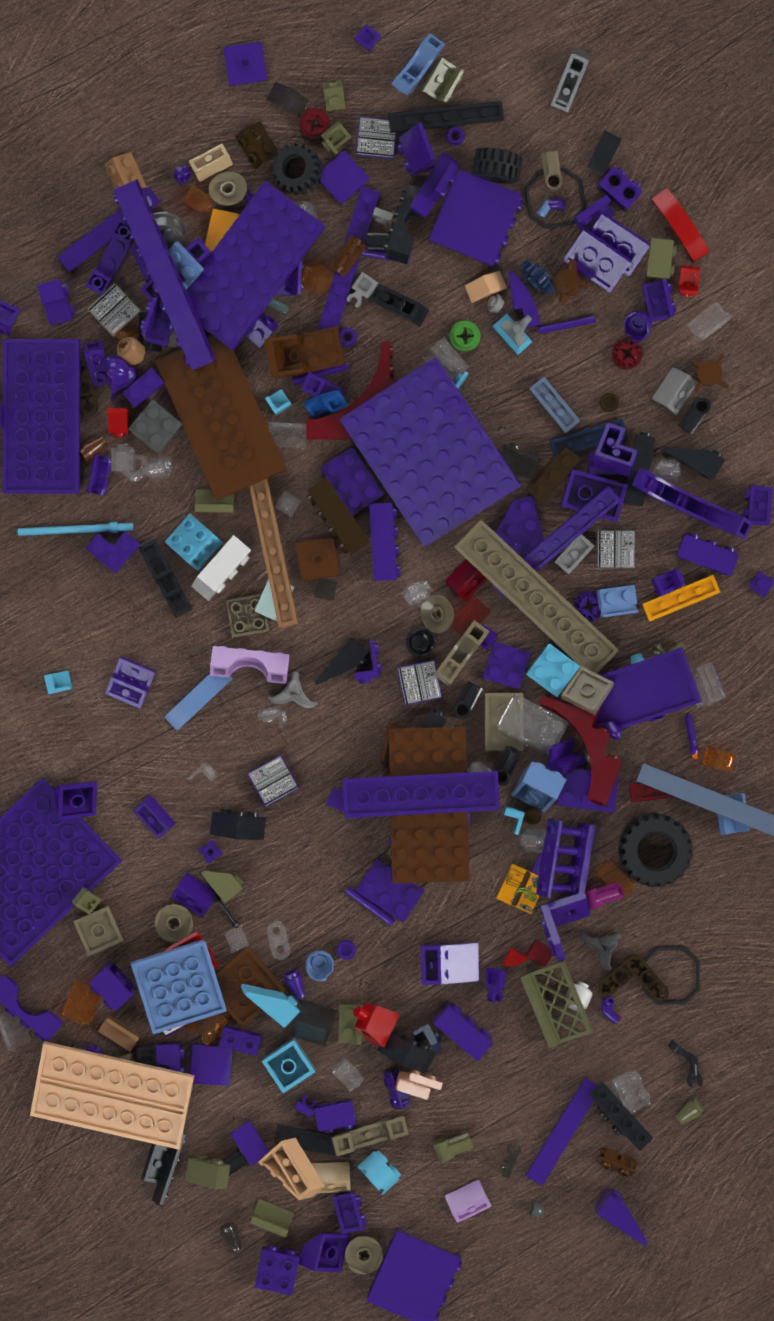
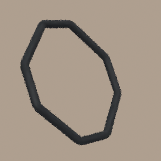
M562 167L560 168L561 172H566L578 181L582 208L577 213L578 215L586 208L582 180L568 169ZM544 171L536 172L524 190L529 217L545 229L575 224L572 220L570 222L546 225L532 215L528 189L538 175H544Z
M684 946L656 947L644 959L646 962L658 950H684L696 962V989L685 1000L663 1002L656 1001L642 985L643 991L659 1005L686 1004L700 990L699 959ZM645 973V974L643 975V977H642V979H643V981H644L645 983H646V973Z

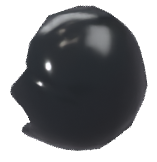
M419 627L409 632L405 644L411 654L422 657L431 653L436 644V639L429 629Z

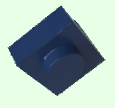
M429 1024L419 1027L412 1033L415 1040L419 1043L428 1039L435 1053L443 1050L440 1045L442 1042L438 1032L434 1033Z

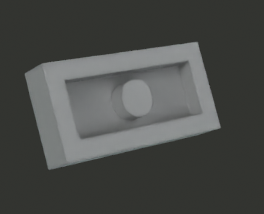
M581 534L554 562L569 575L592 550L594 545Z

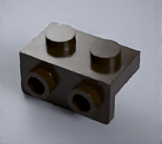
M260 121L242 129L235 137L239 147L242 148L254 169H258L263 163L273 159L274 156L277 157L279 154L277 153V147Z

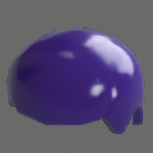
M632 311L625 317L623 322L625 334L629 335L633 342H642L649 336L652 330L651 319L642 311Z

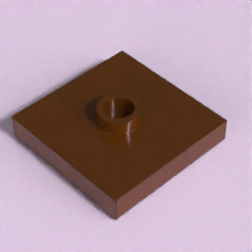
M334 537L296 543L302 581L340 575Z

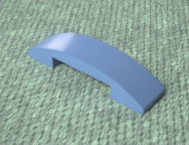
M209 674L164 718L178 731L233 678L231 676L229 678L210 676Z

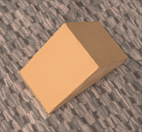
M497 271L465 285V289L471 303H475L506 290L507 286L501 272Z

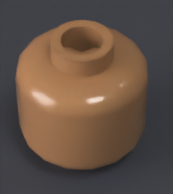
M134 337L123 338L117 344V355L128 365H136L143 361L145 347Z

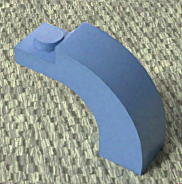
M429 33L406 67L394 79L392 85L401 93L406 95L412 93L429 71L445 44Z

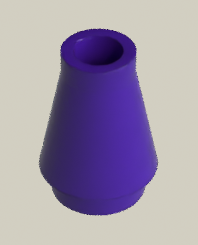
M298 969L286 972L283 975L285 978L284 982L294 994L295 999L304 997L306 993L301 972H298Z

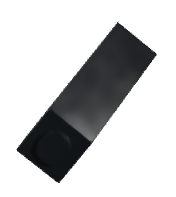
M378 284L367 299L418 327H421L429 312L420 302L381 284Z
M666 447L662 451L711 481L715 479L725 461L722 458L723 455L714 449L711 452L709 450Z
M350 638L314 683L318 685L356 668L359 664L363 666L369 658L367 656L368 651Z

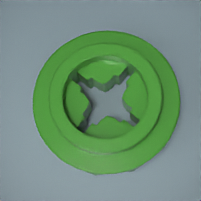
M460 321L452 327L450 341L457 350L467 352L473 350L479 344L480 331L474 323ZM464 328H466L468 335L474 336L468 338L466 344H464L463 338L457 337L463 334Z

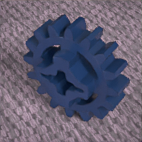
M527 259L519 266L525 273L522 277L531 288L537 292L541 291L547 296L555 290L554 285L550 282L552 277L542 266L537 263L532 264Z

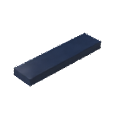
M623 419L610 422L625 428ZM606 424L550 440L549 443L553 456L563 444L573 453L597 447ZM625 429L624 438H627L628 435Z

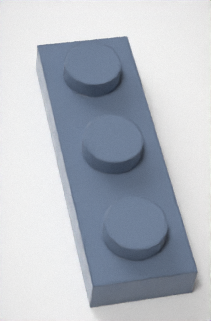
M545 377L529 388L564 433H567L580 422L579 418Z

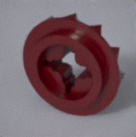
M309 109L300 118V130L308 139L322 138L321 135L330 128L329 117L320 109ZM319 117L318 124L321 127H316L315 129H313V131H311L312 125L309 124V122H314L315 119Z
M631 339L620 340L612 349L613 362L616 366L625 370L635 368L643 356L639 344ZM632 348L630 354L634 359L627 357L626 359H624V361H622L624 356L622 350L627 351L628 349Z

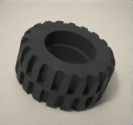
M651 813L643 814L639 818L633 819L624 828V832L619 838V860L623 869L632 879L648 887H665V885L673 884L676 882L675 880L685 875L684 872L686 869H689L690 860L693 858V844L688 831L685 830L681 823L668 815ZM652 832L665 834L673 845L672 858L666 865L659 868H651L644 865L639 859L637 852L640 840Z

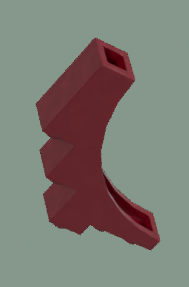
M389 341L382 342L377 371L370 385L357 400L336 414L320 419L306 420L307 441L353 440L339 419L398 381L390 380V377H394V365H390V358H393V346H389Z
M541 696L540 707L555 713L567 721L584 742L591 764V785L587 797L588 802L607 808L622 764L621 760H618L619 757L608 754L605 756L611 736L605 728H594L600 708L593 715L567 701L565 703L560 702L554 696Z

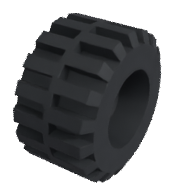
M291 143L290 147L288 145L283 146L284 150L279 149L277 151L279 153L278 156L273 157L275 163H271V168L274 170L271 171L272 176L275 178L274 181L290 194L300 195L302 193L305 195L307 190L312 192L314 190L313 186L319 185L318 178L322 179L323 176L320 171H323V166L320 165L322 163L320 158L308 146H304L301 143L298 145ZM296 160H305L306 169L303 175L296 179H290L288 175L290 165Z
M489 147L478 148L475 150L471 173L490 182L503 184L519 182L523 158L517 153Z

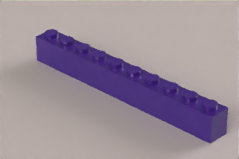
M136 179L115 188L113 198L116 204L121 206V216L124 222H128L131 229L129 230L130 237L138 245L137 253L140 259L145 261V271L148 277H152L154 292L162 300L160 305L163 312H167L169 316L168 324L171 330L176 332L177 345L180 349L183 348L186 365L194 370L213 362L216 359L139 180Z

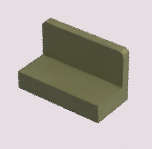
M197 489L195 512L234 513V494L216 501L212 490Z
M259 1199L250 1223L286 1238L294 1212Z

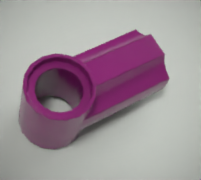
M619 882L585 890L589 910L604 906L605 903L624 897L623 889Z

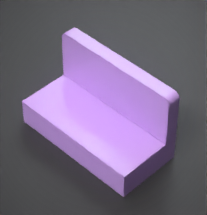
M479 1180L445 1195L457 1223L492 1207Z

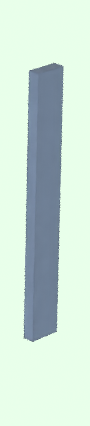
M643 763L637 782L774 836L773 814Z

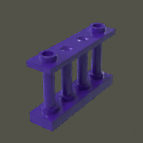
M548 818L536 895L550 898L551 891L564 892L566 897L585 892L596 825L578 822L577 828L562 827L563 821ZM560 835L576 836L574 847L559 846ZM557 854L573 855L571 866L556 865ZM554 872L570 874L568 885L553 884Z

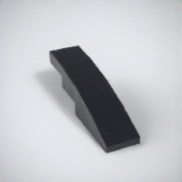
M156 539L138 547L175 618L193 610Z

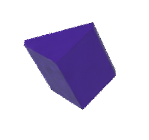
M96 781L58 785L53 791L58 820L96 815Z

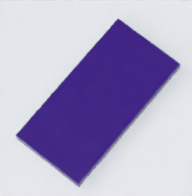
M683 647L600 675L614 682V686L600 706L596 722L614 721L620 729L702 702Z

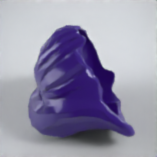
M111 355L106 358L109 369L107 375L111 378V401H113L120 392L127 389L138 379V373L135 368L128 366L124 360Z

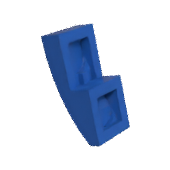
M339 390L323 393L303 402L313 419L328 411L334 414L348 406V402Z

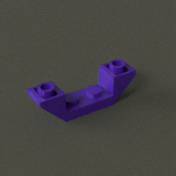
M122 218L119 219L112 233L113 238L98 267L93 270L85 285L100 295L105 293L115 278L130 249L129 246L133 243L129 234L131 229L128 222L125 223Z

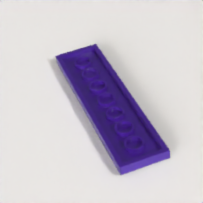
M498 771L343 779L345 818L500 810Z

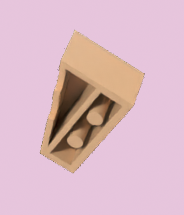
M296 1138L281 1141L258 1161L261 1166L264 1165L271 1171L270 1174L273 1177L281 1180L283 1186L298 1200L313 1197L325 1187Z

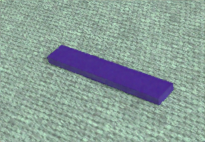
M150 187L143 191L146 199L149 196L152 200L153 209L161 203ZM121 208L58 256L69 272H72L111 242L113 238L112 233L119 219L122 218Z
M586 1077L583 1079L526 1173V1177L543 1186L592 1105L593 1100L588 1094L597 1086L596 1083Z

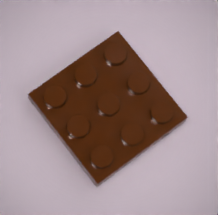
M249 946L216 973L226 1010L241 1027L262 1011L258 1005L244 994L241 989L242 984L278 992L286 990Z

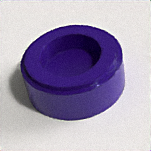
M343 940L337 946V954L342 959H351L356 953L355 944L350 940Z

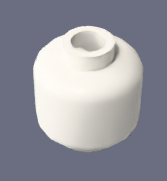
M578 982V984L574 985L584 1009H587L592 998V992L588 989L589 985ZM568 988V991H567V993H566V996L569 997L571 991H570V989ZM570 1002L568 1007L578 1011L577 1006Z

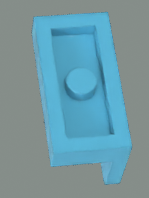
M504 805L502 813L516 818L513 833L518 835L525 812Z

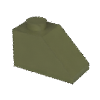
M206 869L201 873L224 903L244 888L242 886L244 882L238 874L234 876L232 872Z

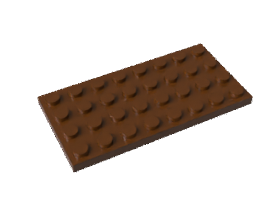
M466 727L388 729L389 777L467 772ZM468 812L390 816L392 884L470 881Z

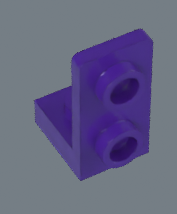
M97 340L84 343V355L93 387L110 384L111 378L107 375L109 369L103 341Z

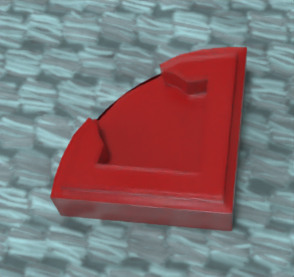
M511 947L502 964L508 967L517 966L524 963L528 957Z

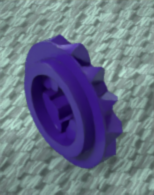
M586 591L577 596L574 602V608L589 622L600 618L601 610L599 609L597 593ZM587 598L591 604H597V606L592 608V615L588 609H581V607L587 605Z

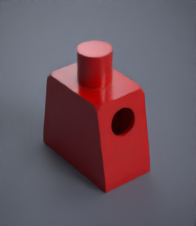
M366 1003L363 1008L357 1006L353 1011V1015L358 1018L355 1029L372 1045L385 1047L400 1014Z

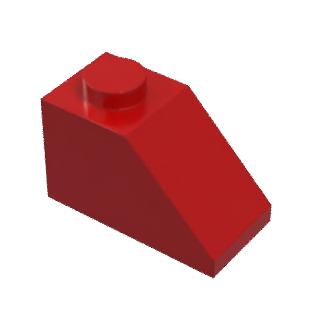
M107 408L109 434H113V438H125V435H130L128 430L130 427V411L125 408Z

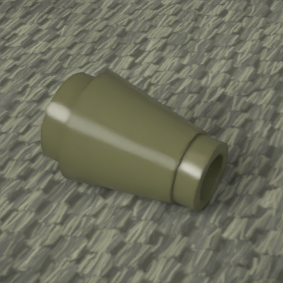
M695 1098L690 1100L681 1109L676 1118L683 1125L701 1116L705 1109L700 1101Z

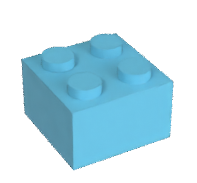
M548 643L525 674L555 697H558L580 666Z
M295 1037L262 1058V1063L282 1093H285L315 1073V1067Z

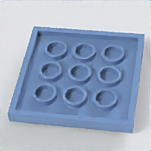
M205 939L131 962L153 1034L227 1011Z

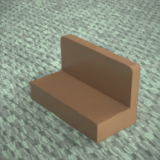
M111 1015L107 1016L98 1032L131 1052L141 1036Z

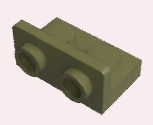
M362 1004L339 1005L338 1043L361 1045V1040H365V1037L355 1029L358 1018L353 1015L354 1009L357 1006L363 1007Z

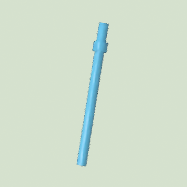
M110 522L109 524L18 528V536L109 531L110 533H118V531L133 530V523Z

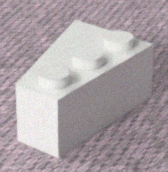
M233 535L197 576L191 587L210 601L216 592L219 594L226 586L224 583L227 579L232 580L238 573L236 569L239 565L244 566L250 559L248 555L251 550Z

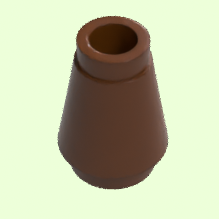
M100 435L81 444L79 449L80 455L86 462L88 460L92 461L94 454L97 455L107 443Z

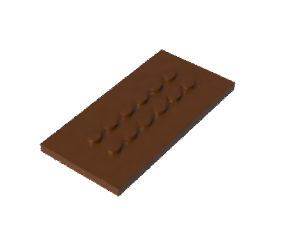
M210 335L207 339L216 358L211 363L192 370L184 361L185 353L183 348L155 360L213 495L216 501H219L287 469L235 350L233 351L215 336Z

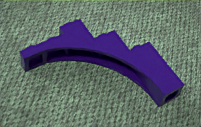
M643 468L639 469L632 485L646 493L651 499L745 540L753 524L747 518L694 496Z

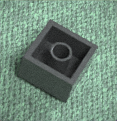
M152 399L128 430L160 455L181 430L183 424Z

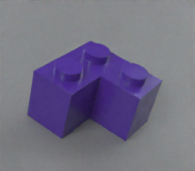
M57 279L37 285L51 327L74 321L73 315H75L73 304L68 302L67 297H70V292L66 283Z
M607 422L595 453L594 466L630 477L638 450L622 445L626 428Z
M124 532L114 545L100 534H97L86 549L117 574L142 544L127 532Z

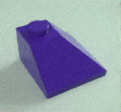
M341 1233L318 1234L303 1245L299 1264L312 1271L341 1272L345 1249L350 1235Z

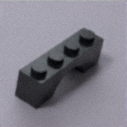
M408 184L407 190H402L399 202H402V205L396 208L394 218H397L396 223H391L389 234L392 235L390 239H386L383 248L387 250L385 258L406 265L415 239L406 231L405 223L412 218L422 217L410 209L412 202L421 189L419 187Z

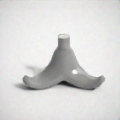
M298 672L292 673V679L281 693L276 696H267L268 700L274 704H285L294 701L304 708H312L318 704L317 701H310L304 694Z

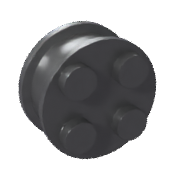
M168 210L153 213L168 250L177 241L184 246L186 227L183 220Z

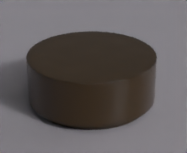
M606 393L600 398L599 404L603 411L613 412L619 406V399L613 393Z
M535 806L524 808L523 820L526 823L537 824L541 821L542 812L539 808Z

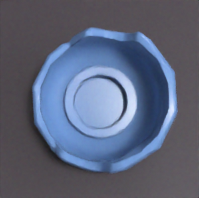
M323 950L314 951L307 957L305 969L311 979L325 981L333 972L334 960L329 953Z

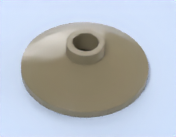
M235 172L220 173L212 179L209 185L210 197L214 202L223 206H230L240 202L247 192L245 179Z
M432 595L422 603L420 615L427 629L434 633H442L451 627L454 620V611L451 603L445 597Z

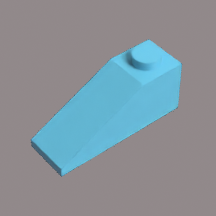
M246 984L241 985L244 994L284 1028L300 1012L297 1007V1000L291 995L287 997L283 992Z

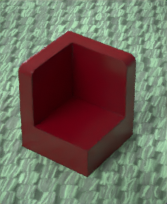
M537 939L534 940L525 954L526 957L544 967L552 957L550 948Z

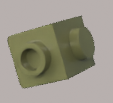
M329 79L324 82L326 110L345 109L342 80Z
M340 121L321 135L325 140L322 142L328 152L332 150L335 155L338 153L337 149L351 138Z

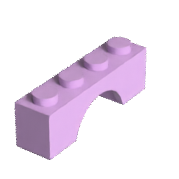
M213 646L210 676L229 678L235 670L241 667H253L265 675L267 682L286 684L289 654Z

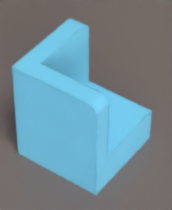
M282 389L265 398L276 416L292 406Z
M69 671L44 675L48 694L73 689Z

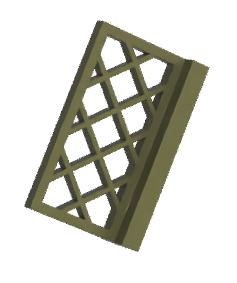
M565 961L526 972L520 977L549 1048L593 1032ZM561 967L563 972L562 979L552 975L555 968ZM541 973L548 977L545 984L538 981L537 974ZM551 979L560 983L557 991L548 987ZM562 985L569 987L571 991L569 997L560 993ZM546 990L555 994L553 1002L545 998ZM558 996L567 1000L565 1008L555 1004ZM570 1002L577 1006V1014L567 1010ZM553 1008L563 1012L560 1020L553 1017ZM565 1014L575 1018L572 1026L562 1022ZM577 1020L584 1023L586 1030L580 1031L574 1028ZM560 1026L570 1030L568 1036L561 1037L559 1032Z

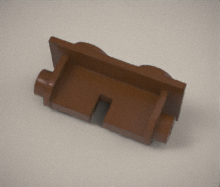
M351 235L329 267L345 278L367 246L359 238Z
M607 1147L601 1149L599 1154L601 1156L596 1162L602 1168L608 1170L612 1168L617 1170L618 1174L625 1177L636 1173L633 1169H636L638 1162L634 1158L622 1154L620 1160H618L619 1152Z

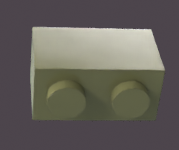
M650 238L649 243L651 245L648 248L645 279L662 280L666 278V281H668L670 276L674 274V265H671L672 257L676 256L677 246H673L674 240Z
M206 1155L188 1158L185 1181L215 1190L227 1188L230 1165L224 1164L223 1160L220 1159L210 1160Z

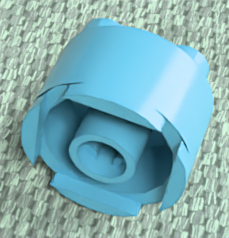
M378 1150L377 1152L373 1151L357 1167L379 1192L384 1195L400 1180L401 1174L392 1164L389 1166L386 1164L388 1162L387 1158Z

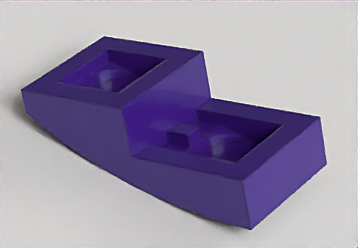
M311 372L308 373L301 387V390L313 396L336 390L343 394L345 390Z

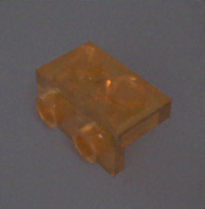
M74 979L61 1015L78 1024L89 1025L94 1017V1011L101 995H96L91 990L90 985Z

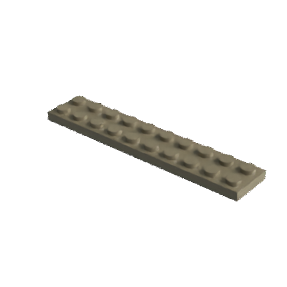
M481 519L454 546L579 666L597 674L619 651L617 647Z

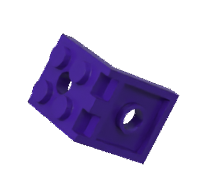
M585 892L540 906L544 920H541L546 940H548L552 957L556 956L558 962L564 961L565 956L556 927L591 916Z

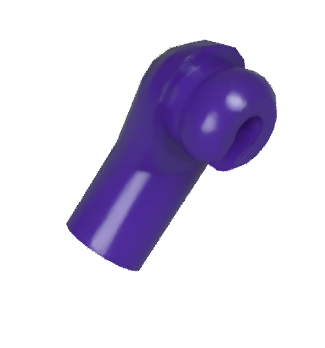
M614 721L595 723V728L602 727L607 729L612 739L619 740L621 738V730Z

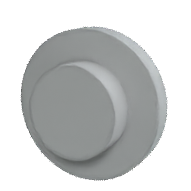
M496 294L489 298L487 302L488 311L497 313L501 310L504 304V299H502L501 295Z

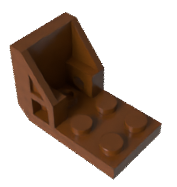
M337 326L302 335L295 334L264 339L272 378H291L346 364Z

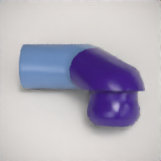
M559 197L547 199L537 211V214L545 218L551 209L562 211L565 208V203Z

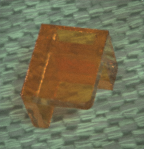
M324 265L307 266L304 269L301 280L303 287L310 293L328 292L334 275Z

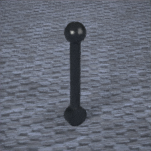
M218 894L213 897L214 902L221 906L231 920L232 926L238 928L239 922L235 921L222 903Z

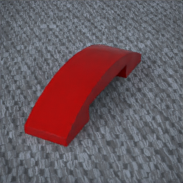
M668 188L651 198L660 214H663L683 244L684 250L693 263L710 252L695 225Z

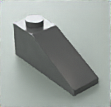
M576 47L573 48L551 106L569 112L592 54Z

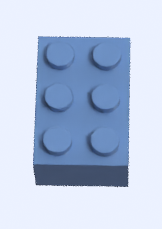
M531 762L520 775L511 796L530 806H535L545 813L557 800L567 779L563 778V775L559 772H551L539 762Z

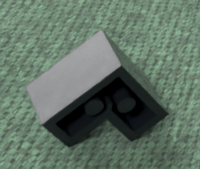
M221 808L220 812H212L210 835L231 839L264 840L266 817L259 816V812L247 811V815H245V812L233 811L232 813L231 809Z
M397 1029L395 1032H391L385 1047H378L377 1051L399 1065L426 1074L436 1054L430 1050V1045L422 1041L419 1043L410 1037L407 1039L405 1038L406 1034Z

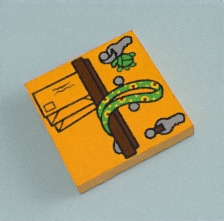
M512 863L496 899L532 914L540 896L536 895L539 875Z

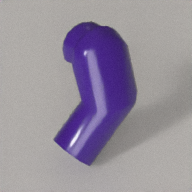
M611 996L604 997L601 1001V1012L612 1023L616 1024L621 1017L613 1011L614 999Z

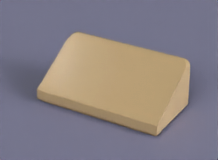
M223 144L189 160L199 182L233 165Z

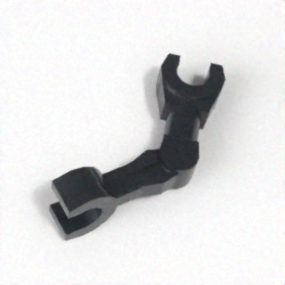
M671 1040L668 1047L689 1061L688 1086L692 1087L693 1079H697L698 1085L702 1086L703 1080L697 1066L698 1058Z

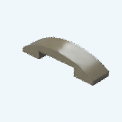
M398 1116L343 1132L331 1137L336 1156L353 1152L355 1149L384 1140L399 1138L409 1133L404 1116Z

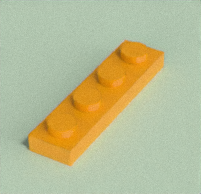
M711 575L645 602L642 606L650 622L721 592L714 575Z

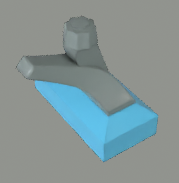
M506 313L492 326L517 355L532 343L531 339L524 333L527 325L532 320L529 315L514 322Z

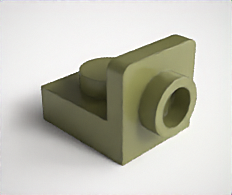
M83 887L72 900V903L90 915L101 899L94 891H89Z

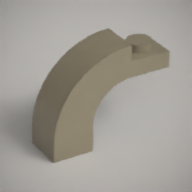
M474 620L449 652L434 676L450 686L490 631Z

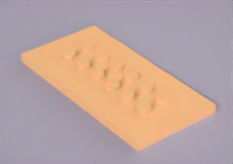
M45 1041L43 1043L30 1116L179 1150L195 1075Z

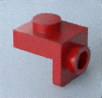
M681 265L678 291L683 296L692 297L693 295H698L700 267Z

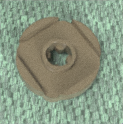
M180 904L164 906L155 918V928L158 935L163 940L172 943L186 938L193 928L191 912ZM177 918V922L180 923L179 926L171 928L169 920Z
M357 1235L350 1240L345 1249V1259L349 1268L353 1272L362 1275L377 1270L383 1260L382 1246L378 1240L369 1235ZM367 1250L369 1257L361 1259L359 1252Z

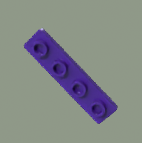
M443 152L412 202L410 209L426 218L439 197L443 199L447 193L448 188L446 185L448 183L451 185L457 175L454 172L458 167L459 161Z

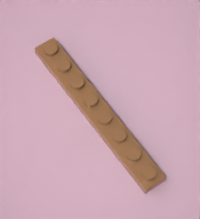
M265 479L250 486V492L278 626L282 629L299 625L269 481Z

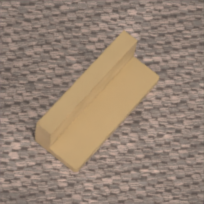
M349 1162L311 1163L325 1185L318 1193L351 1192Z

